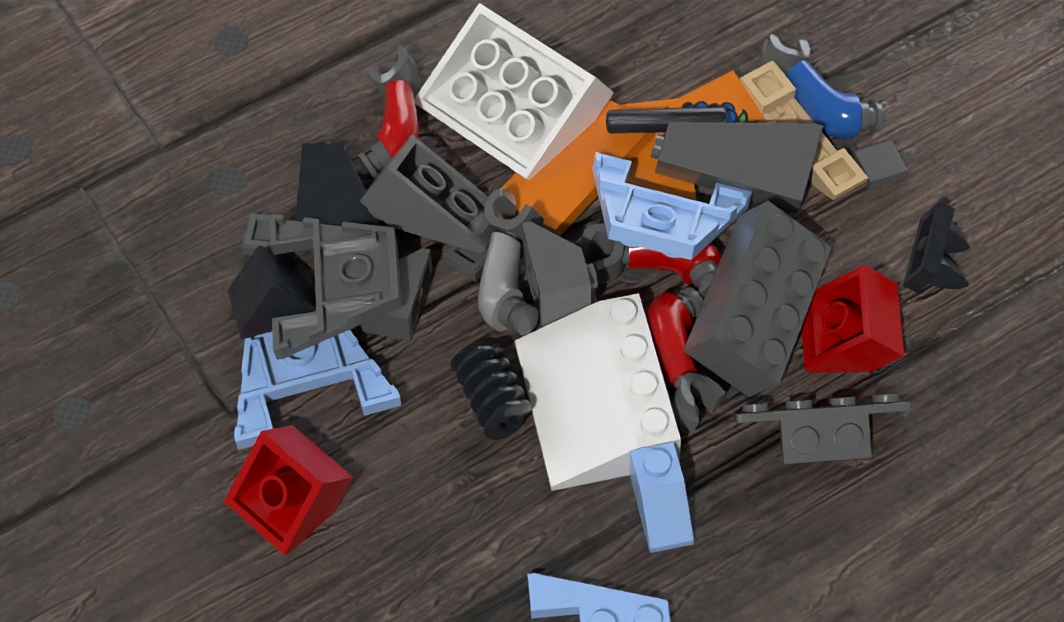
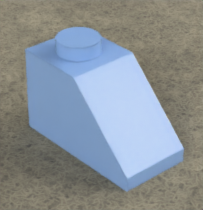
M674 442L630 451V479L650 553L694 544L685 482Z

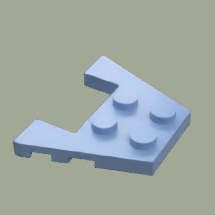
M597 152L595 154L592 171L608 239L619 241L625 246L642 247L662 252L671 258L681 257L692 260L748 209L752 191L716 182L711 201L707 204L628 184L626 182L629 177L632 161Z
M350 330L278 360L273 352L272 332L246 338L244 343L241 370L242 384L241 393L238 397V420L234 438L237 449L241 450L252 447L261 431L273 429L266 402L353 379L364 416L401 406L400 395L394 385H390L382 375L381 369L375 361L370 359L359 346L357 338Z
M536 573L528 574L532 618L578 614L580 622H670L668 600Z

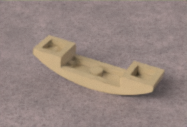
M773 60L740 78V82L767 123H814L794 98L796 88ZM821 131L808 181L823 194L835 200L867 182L868 177L845 148L837 151Z

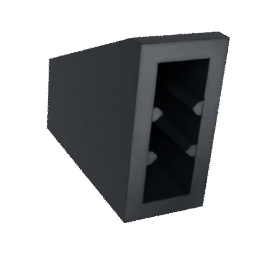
M330 142L302 143L295 221L302 222L305 217L319 219L320 224L342 226L343 222L379 226V219L375 218L368 211V208L360 202L366 191L344 145Z

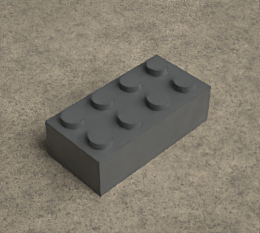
M769 201L740 215L683 351L748 397L779 385L832 247Z

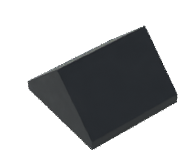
M258 245L227 290L241 340L272 332V318L316 311L315 287L308 268L279 254L274 255L271 250L261 245Z

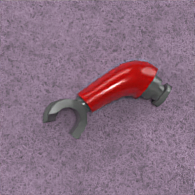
M400 44L395 56L397 63L387 73H378L374 66L366 70L378 92L385 97L384 120L381 130L375 134L379 141L369 147L371 152L367 155L363 152L358 154L359 159L373 179H376L378 176L377 172L384 168L411 135H414L419 140V125L414 97L419 93L422 81L411 54Z
M602 223L585 228L583 235L576 242V245L582 248L585 260L590 262L596 258H605L595 262L598 286L617 278L622 272L624 264H628L629 270L672 271L679 275L683 282L694 284L695 288L699 289L698 293L703 300L722 258L719 250L711 243L692 260L681 257L671 258L662 252L642 247H628L619 241L608 239L605 224Z
M685 287L678 294L674 295L670 293L660 294L649 305L645 315L660 368L670 390L675 392L670 403L678 431L685 434L695 431L699 423V410L695 401L703 404L712 413L719 407L726 394L711 378L697 374L693 358L683 351L688 340L687 332L691 328V320L698 316L703 304L700 294L691 287Z

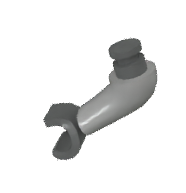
M499 188L488 196L484 205V214L487 221L499 232L491 234L478 292V309L484 321L491 328L500 332L514 329L515 332L524 336L535 328L539 318V311L536 307L527 305L524 302L522 292L518 290L519 262L522 247L520 243L523 242L522 223L531 221L541 226L545 219L527 204L524 205L519 215L516 216L515 195L508 189Z

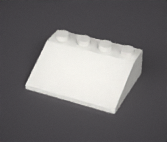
M479 3L414 100L416 105L527 180H530L597 119L614 92L595 76Z
M639 293L597 301L515 340V347L528 399L532 407L531 411L551 491L630 475V451L674 442L680 463L681 438Z

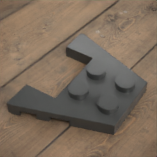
M269 215L270 247L274 255L314 249L316 311L272 318L273 352L277 360L284 359L402 307L398 239L393 227L343 222L342 226L320 224L319 219L304 217L303 221L299 222L286 220L284 215Z

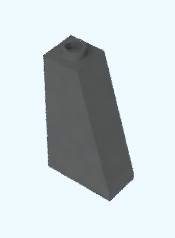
M669 122L665 136L657 134L651 158L658 159L655 169L657 174L713 190L716 182L752 191L751 201L758 203L769 201L779 209L797 213L803 200L823 126L815 123Z

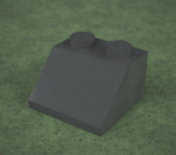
M531 221L522 223L525 273L534 307L539 311V328L597 302L594 290L598 288L593 263H585L582 248Z

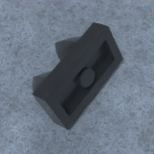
M940 201L920 219L903 284L904 287L916 293L928 284L942 289L968 287L969 283L959 268L943 256L944 253H961L970 248L963 233L952 223L955 208Z

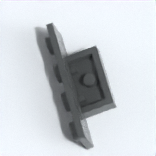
M899 393L872 395L873 403L857 405L855 396L829 398V407L812 408V400L786 401V410L769 411L768 403L743 404V413H733V422L748 423L779 420L782 464L872 458L869 414L912 411L911 402L899 401Z

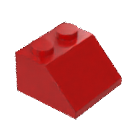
M864 264L815 290L801 326L804 370L809 373L872 372L904 357L898 285L896 282Z
M293 425L260 432L224 502L283 555L290 554L335 512L354 477Z

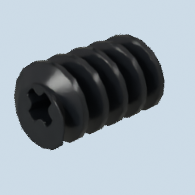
M497 344L468 347L456 354L450 363L453 371L456 372L459 383L463 385V392L466 398L470 399L469 404L473 412L477 413L476 418L480 426L484 427L483 432L486 438L490 440H501L516 432L522 426L523 419L532 409L529 401L522 400L525 393L522 387L515 386L518 379L515 373L509 372L511 365L508 359L502 358L504 351Z

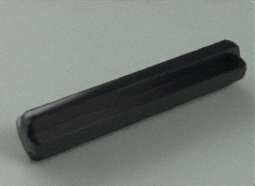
M723 107L609 110L606 113V129L610 134L665 133L669 122L727 123V114Z

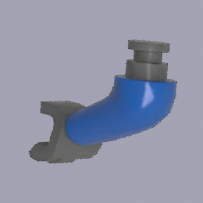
M770 34L769 39H766L763 43L759 55L760 67L772 60L777 64L796 88L794 98L815 124L823 126L822 132L836 138L853 139L857 137L859 131H866L868 127L872 132H879L884 122V110L881 103L872 102L869 106L867 102H860L857 95L842 93L831 87L808 62L810 47L807 40H798L796 49H790L781 44L777 35Z

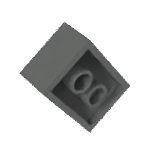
M414 135L407 139L384 166L360 199V202L368 208V211L375 218L383 220L395 229L480 254L490 242L491 234L497 230L487 221L484 214V205L488 196Z

